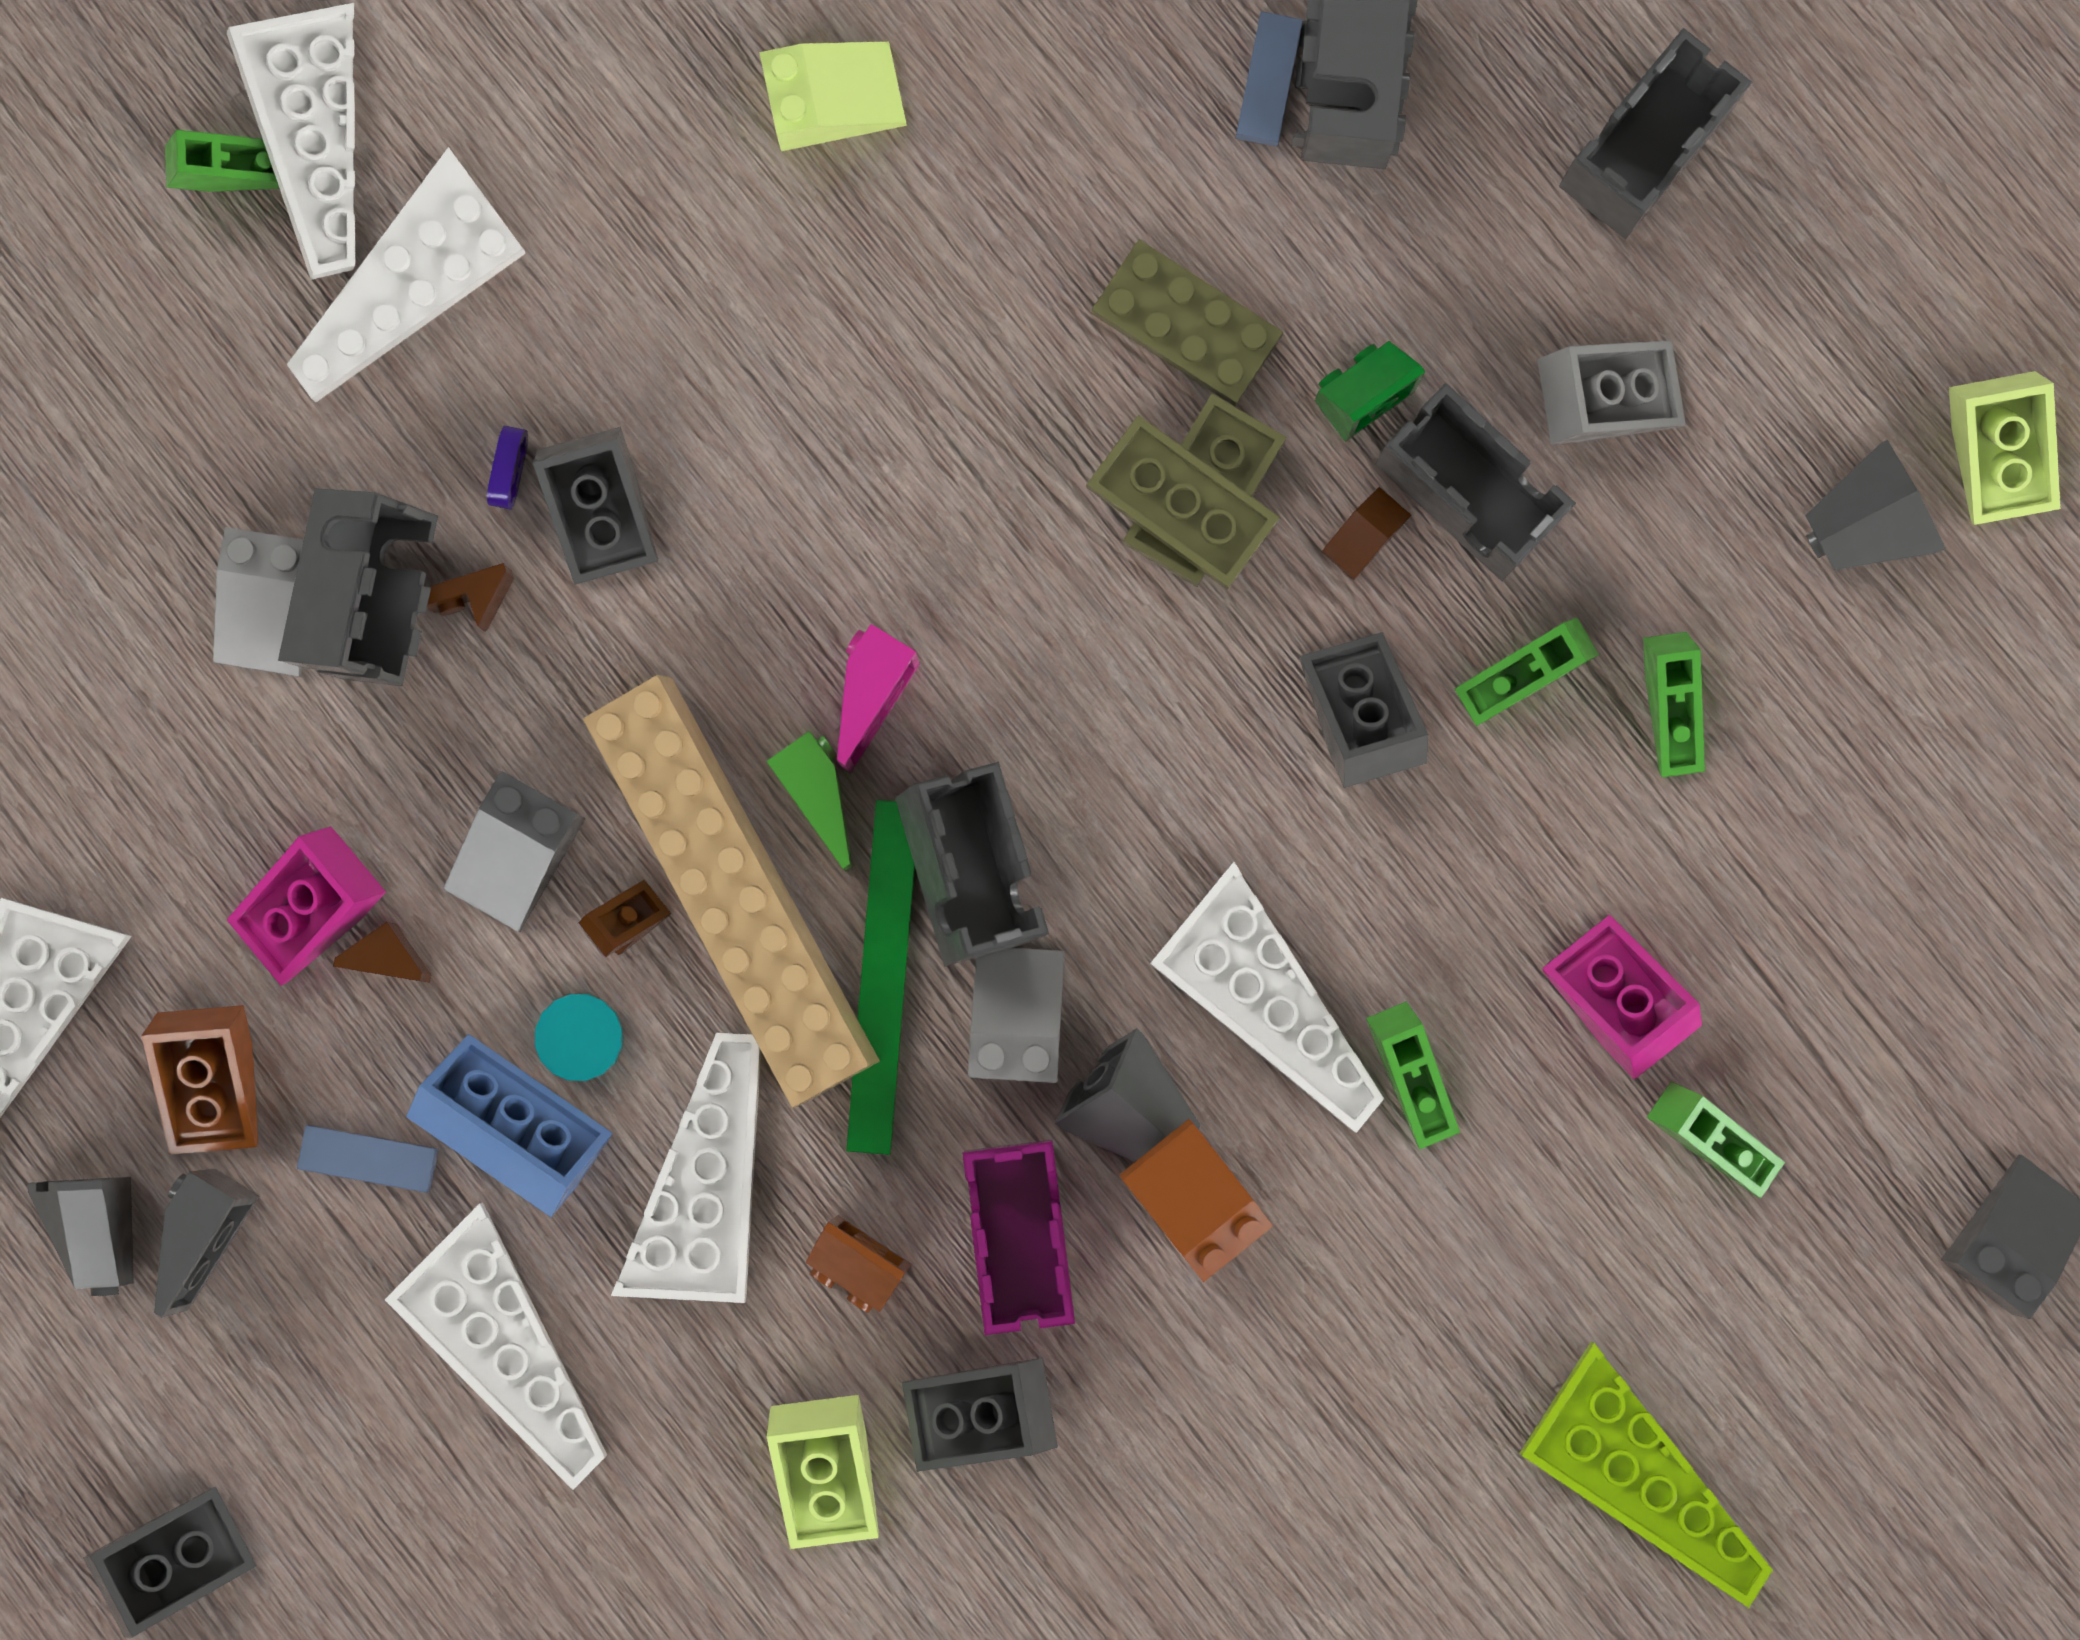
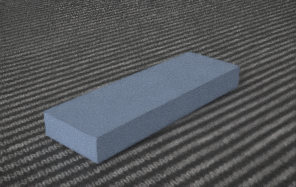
M1260 12L1235 139L1278 146L1303 19Z
M305 1125L297 1169L428 1193L431 1190L439 1148Z

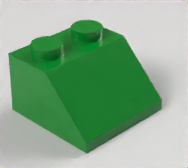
M1390 341L1379 348L1375 344H1371L1354 357L1353 360L1356 363L1344 373L1338 368L1328 374L1318 384L1321 389L1317 393L1315 402L1345 442L1415 393L1426 372L1418 362Z

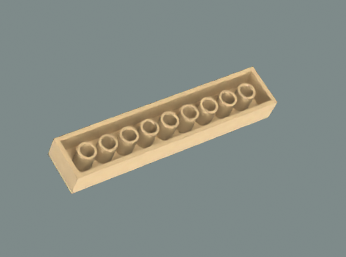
M656 675L584 717V723L791 1107L794 1108L812 1100L880 1062L673 678Z

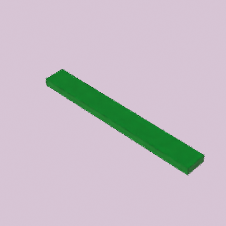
M876 800L857 1017L880 1062L852 1076L847 1152L891 1155L915 874L914 861L895 801Z

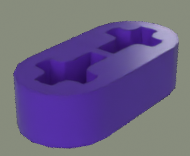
M503 426L500 432L487 490V503L489 506L511 510L515 504L528 447V431L525 429Z

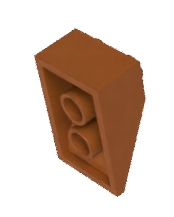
M244 1005L157 1012L141 1037L169 1154L257 1147L258 1127L253 1044Z
M1190 1119L1119 1174L1120 1178L1203 1282L1273 1227L1259 1206Z
M839 1215L828 1221L805 1262L813 1267L810 1272L813 1278L829 1288H832L837 1283L850 1292L847 1300L867 1313L872 1308L881 1312L911 1266L910 1262Z

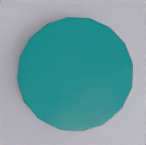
M569 994L554 1000L542 1012L535 1027V1048L540 1061L552 1074L568 1081H588L604 1075L617 1062L624 1044L622 1023L618 1013L606 1001L590 994Z

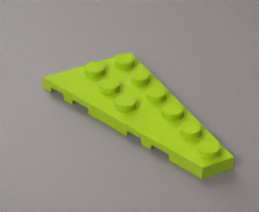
M1591 1341L1519 1454L1744 1606L1750 1608L1773 1569L1720 1505L1718 1499L1702 1482L1692 1466L1653 1416L1640 1403L1627 1383L1604 1357L1598 1346Z

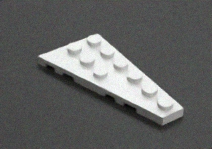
M354 3L232 26L227 31L233 54L311 280L351 271L355 266V214L353 208V189L355 187V171H353V150L355 148L353 83Z
M449 147L287 363V366L314 402H318L526 254Z
M1233 862L1150 965L1354 1133H1357L1384 1100V1097L1339 1030V1026L1320 1000L1313 985L1282 936L1279 935L1258 898L1251 891L1239 868Z
M0 899V1118L132 936L9 899Z
M715 1034L697 1079L696 1087L679 1124L680 1127L672 1147L669 1149L644 1211V1217L634 1242L630 1246L626 1262L611 1296L734 1303L746 1302L761 1050L752 1034Z
M479 1203L394 1289L385 1301L574 1490L607 1456V1453L484 1204Z

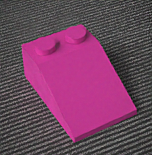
M872 624L869 625L865 633L858 630L846 649L849 659L846 665L837 761L843 770L850 774L920 665L916 651Z
M330 826L299 836L227 918V921L280 986L287 984L356 925L386 891Z
M1608 915L1542 968L1547 978L1602 1047L1634 1080L1702 1026L1700 1004L1611 915Z

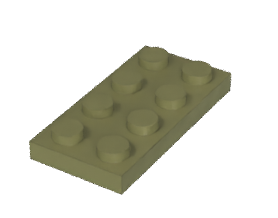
M1138 239L1091 311L1092 315L1233 406L1237 405L1283 335V331L1140 239Z
M1211 394L1181 446L1247 494L1253 496L1287 437L1216 395ZM1133 523L1123 540V544L1195 587H1198L1205 575L1135 523Z
M1140 415L1135 418L1086 484L1087 489L1226 590L1229 589L1280 519L1274 512Z

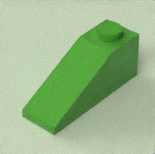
M175 130L165 145L166 188L206 192L280 189L263 139Z
M1576 617L1560 624L1456 687L1455 691L1475 725L1478 726L1597 657L1599 653Z
M1687 632L1644 637L1645 682L1659 774L1661 777L1705 772L1701 649Z
M808 731L766 762L846 872L853 867L839 774L832 763L837 758V753L824 735L816 740L811 732Z
M1407 1001L1367 1017L1366 1020L1378 1054L1418 1148H1425L1460 1133L1424 1026Z
M1672 1081L1646 1117L1674 1140L1760 1199L1785 1164L1781 1158L1704 1096Z

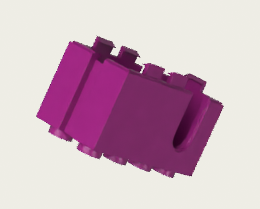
M1053 1140L965 1150L962 1152L965 1179L968 1181L970 1195V1220L984 1335L1021 1331L1022 1321L1038 1319L1039 1329L1075 1324Z

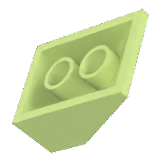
M889 41L803 43L759 52L781 152L907 126Z
M2033 371L1949 387L1951 427L1971 523L1977 525L2061 509L2054 383Z
M859 1395L771 1406L766 1437L790 1549L879 1538L867 1435Z

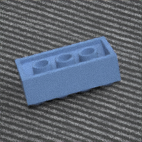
M470 1034L421 1083L406 1115L412 1122L550 1217L556 1213L576 1189L613 1134Z

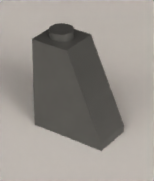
M1888 440L1880 443L1805 515L1813 532L1806 535L1807 540L1817 558L1826 555L1834 570L1933 554L1946 549L1917 488Z
M1137 1028L1105 1049L1097 1059L1101 1064L1090 1073L1085 1083L1079 1080L1068 1092L1055 1122L1060 1129L1134 1162L1188 1119L1194 1123L1198 1130L1200 1128V1123L1144 1034Z
M131 1177L28 1183V1194L75 1289L90 1288L91 1296H108L119 1294L118 1286L134 1283Z

